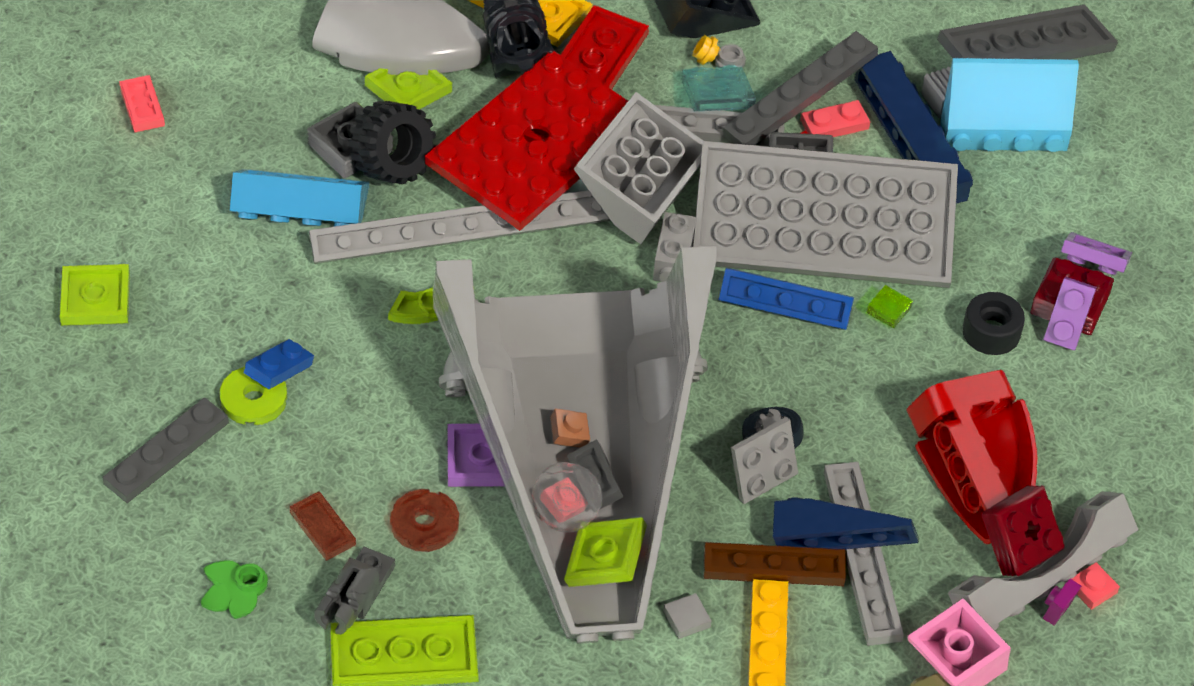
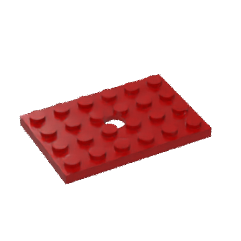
M554 51L545 55L534 65L533 69L526 71L425 155V164L521 231L580 180V177L574 170L575 166L627 104L628 100ZM541 129L549 135V138L545 142L535 140L530 143L525 139L524 135L529 130Z

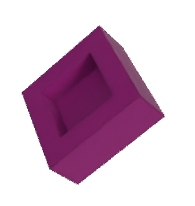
M1071 578L1062 589L1055 586L1044 602L1049 608L1042 619L1055 626L1072 604L1082 586Z

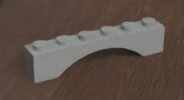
M1102 491L1077 507L1071 525L1063 537L1065 548L1019 577L991 578L973 575L947 592L952 604L954 605L961 599H964L993 630H996L999 627V622L1008 616L1020 614L1025 610L1026 604L1034 599L1050 594L1053 586L1059 582L1074 578L1077 575L1076 571L1085 565L1098 562L1102 559L1103 553L1111 548L1125 544L1128 540L1127 537L1138 531L1124 493Z

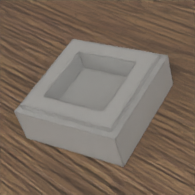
M696 593L664 605L663 612L678 639L711 628V619Z

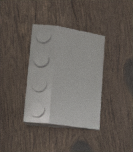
M635 92L578 162L574 170L613 224L635 241L642 244L700 168L703 140Z

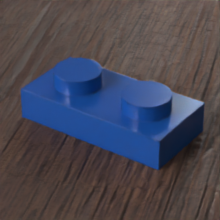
M288 339L247 361L244 374L267 389H271L309 368L313 363L314 355L301 347L300 344Z

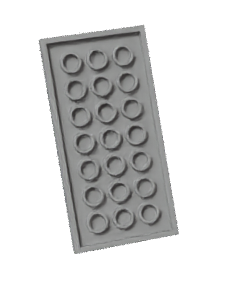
M703 141L693 247L716 246L717 259L715 266L950 288L958 164Z

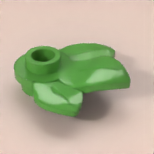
M225 560L209 564L203 570L214 585L202 598L201 605L214 612L229 609L234 619L244 617L255 609L258 596L267 589V574L261 567L251 563L240 566L234 561ZM250 580L255 581L253 584H245V582Z

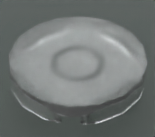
M561 462L549 466L539 475L532 489V505L537 517L550 525V528L558 532L572 533L584 529L596 518L602 506V490L598 479L589 469L577 463Z

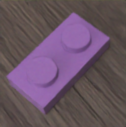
M1065 277L1043 340L1075 351L1097 287Z

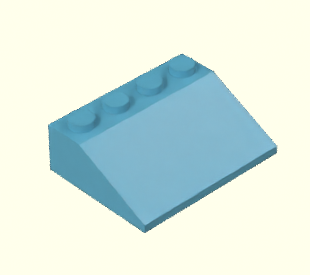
M953 58L940 121L946 140L951 147L958 151H1067L1073 127L1079 68L1078 60Z

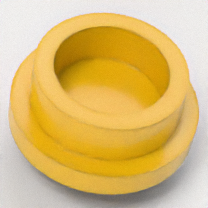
M706 35L700 38L693 50V57L697 58L699 64L704 65L707 61L711 63L716 58L720 49L717 46L718 39L714 36L709 38Z

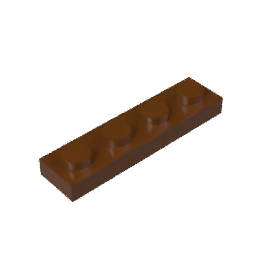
M705 542L703 579L753 582V579L786 581L788 584L844 587L846 579L845 549Z

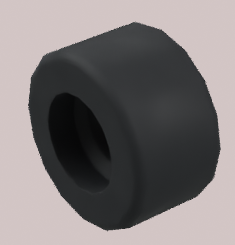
M1001 292L979 294L970 301L966 308L963 336L972 348L986 355L1009 353L1018 345L1025 323L1024 311L1020 303L1014 298ZM985 321H996L1001 323L1002 325L994 326L986 323Z

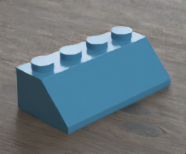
M242 169L233 172L230 211H236L239 218L257 219L258 214L270 215V221L289 222L290 217L302 218V224L320 226L322 220L334 221V227L361 223L369 182Z

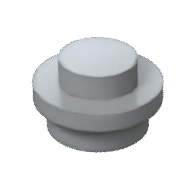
M734 44L722 46L715 58L716 66L725 72L741 70L745 66L746 61L743 50Z

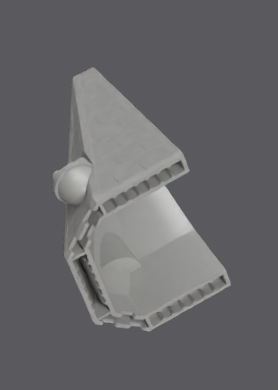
M716 246L681 247L667 281L657 283V288L649 290V294H645L644 288H637L625 291L503 298L488 296L485 297V303H480L475 299L472 259L436 261L433 308L451 350L445 363L443 375L439 377V387L445 390L446 397L465 396V391H468L478 421L566 638H577V643L579 644L599 642L598 636L609 635L613 636V641L633 640L634 634L642 632L681 442V433L689 401L691 383L700 381L699 375L704 374L708 370L707 361L701 357L699 351V342L717 259ZM555 408L587 413L590 434L589 443L596 439L598 440L624 495L623 498L594 513L587 506L584 512L561 524H558L538 499L542 491L568 478L584 499L585 497L567 458L569 453L579 448L553 443L550 416ZM643 517L647 528L632 581L569 587L566 584L564 577L580 524Z

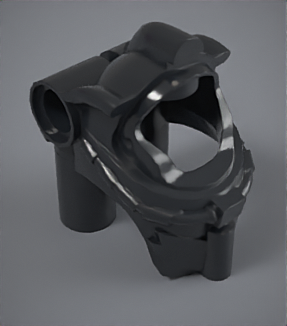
M484 0L482 16L485 24L486 38L491 50L489 52L496 79L517 73L523 75L526 71L533 69L534 65L545 55L554 52L546 30L545 15L538 0Z

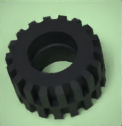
M377 101L373 103V106H366L363 109V115L358 114L354 120L357 124L355 127L351 126L349 133H352L353 137L352 140H348L349 147H353V151L350 153L351 159L357 161L355 166L359 171H364L363 175L389 183L406 184L407 181L413 182L417 180V174L423 175L427 171L425 168V155L436 147L433 144L436 133L430 129L433 123L431 119L425 118L426 113L423 110H419L416 106L409 104ZM396 129L398 135L397 147L393 154L389 156L387 150L388 138L391 132Z

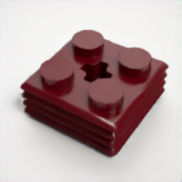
M1054 257L1035 294L1030 313L1050 321L1065 277L1095 286L1097 289L1082 333L1092 335L1110 296L1114 278L1106 276L1100 271H1093L1076 265L1070 260Z
M1027 485L981 514L1003 576L1012 575L1013 577H1019L1065 548L1062 533L1059 530L1052 510L1051 501L1048 499L1043 485L1040 487L1038 485Z

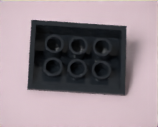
M655 0L657 8L667 25V29L670 34L675 36L700 38L704 35L710 36L754 27L761 23L750 0Z

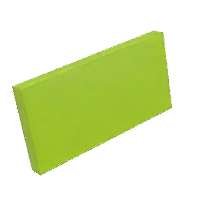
M474 615L355 621L343 634H335L338 622L330 623L333 686H415L478 682Z

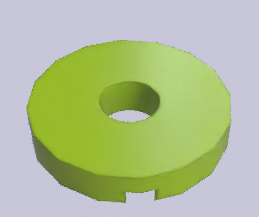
M245 366L232 371L223 380L220 387L221 408L230 419L239 424L246 425V422H254V425H263L275 420L285 409L287 400L285 381L271 389H267L244 374ZM251 391H258L263 394L255 400L245 397Z

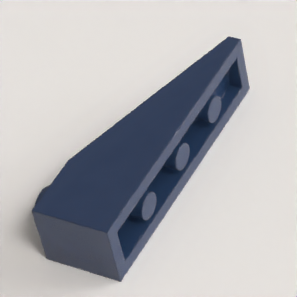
M792 497L783 501H774L773 539L777 546L856 549L919 543V537L912 519L810 498Z

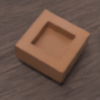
M555 408L550 416L553 443L578 448L589 444L590 434L587 413Z

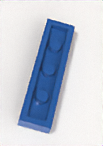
M726 268L719 300L846 330L854 297Z

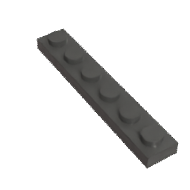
M855 31L723 127V136L733 144L756 145L771 134V132H774L878 56V47Z

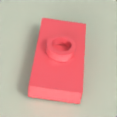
M150 75L119 81L120 90L134 133L165 126L164 117Z

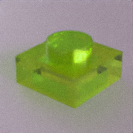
M885 285L870 301L866 313L895 328L910 311L913 300Z

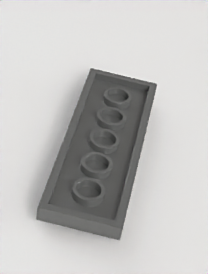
M1085 4L940 30L937 38L952 58L1070 60L1112 52L1118 43Z

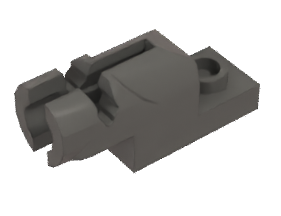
M363 546L356 559H348L336 580L332 582L327 590L326 596L320 601L314 611L316 622L326 630L335 618L339 623L335 629V634H343L353 625L357 617L364 619L395 567V559Z

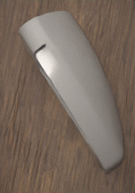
M328 0L312 41L314 50L339 58V62L343 66L368 72L383 68L388 69V74L398 75L405 71L415 72L418 75H428V70L448 73L469 69L480 65L489 55V42L487 41L486 33L470 19L442 0Z

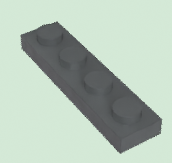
M204 397L104 475L103 484L124 502L129 503L229 423L228 416Z

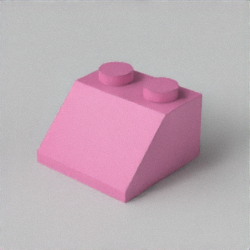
M961 599L908 635L907 640L951 686H985L1008 668L1011 647L964 599Z

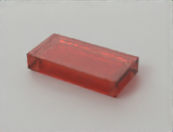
M320 491L289 506L291 515L326 561L356 546V538Z

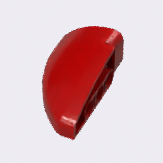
M995 370L937 383L922 392L906 409L918 437L926 438L925 440L918 441L915 444V448L929 474L956 514L984 544H991L981 516L982 512L1027 485L1036 486L1038 454L1031 417L1023 399L1016 400L1004 370Z

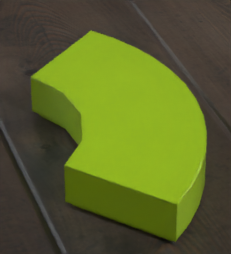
M433 287L418 292L401 290L388 313V320L403 324H423L437 321L438 318L433 308Z

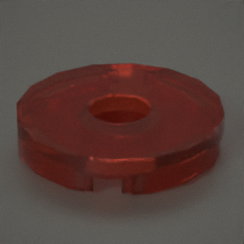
M418 489L407 492L397 499L390 516V528L394 538L404 547L414 551L430 552L443 548L454 539L459 530V511L455 502L446 494L439 491L438 494L430 492V489ZM420 515H430L434 518V521L424 525L418 523L415 519Z

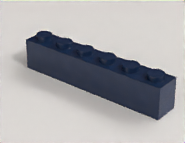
M891 51L878 54V56L856 71L854 80L902 159L958 164L956 204L968 201L970 188L973 186L970 171L963 167L956 149L951 147L946 140L943 128L936 124L929 106L924 104L918 95L916 85L913 82L911 83L906 76L902 63L896 60Z

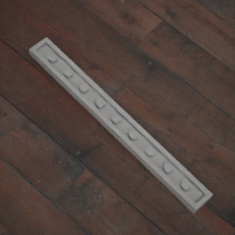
M586 190L562 194L521 231L484 205L314 229L309 230L313 262L318 264L611 220L591 192Z

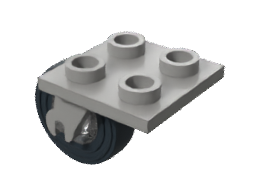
M767 407L753 412L744 420L742 425L743 441L731 447L739 500L743 504L798 474L795 448L802 442L804 430L802 420L795 411L785 407Z

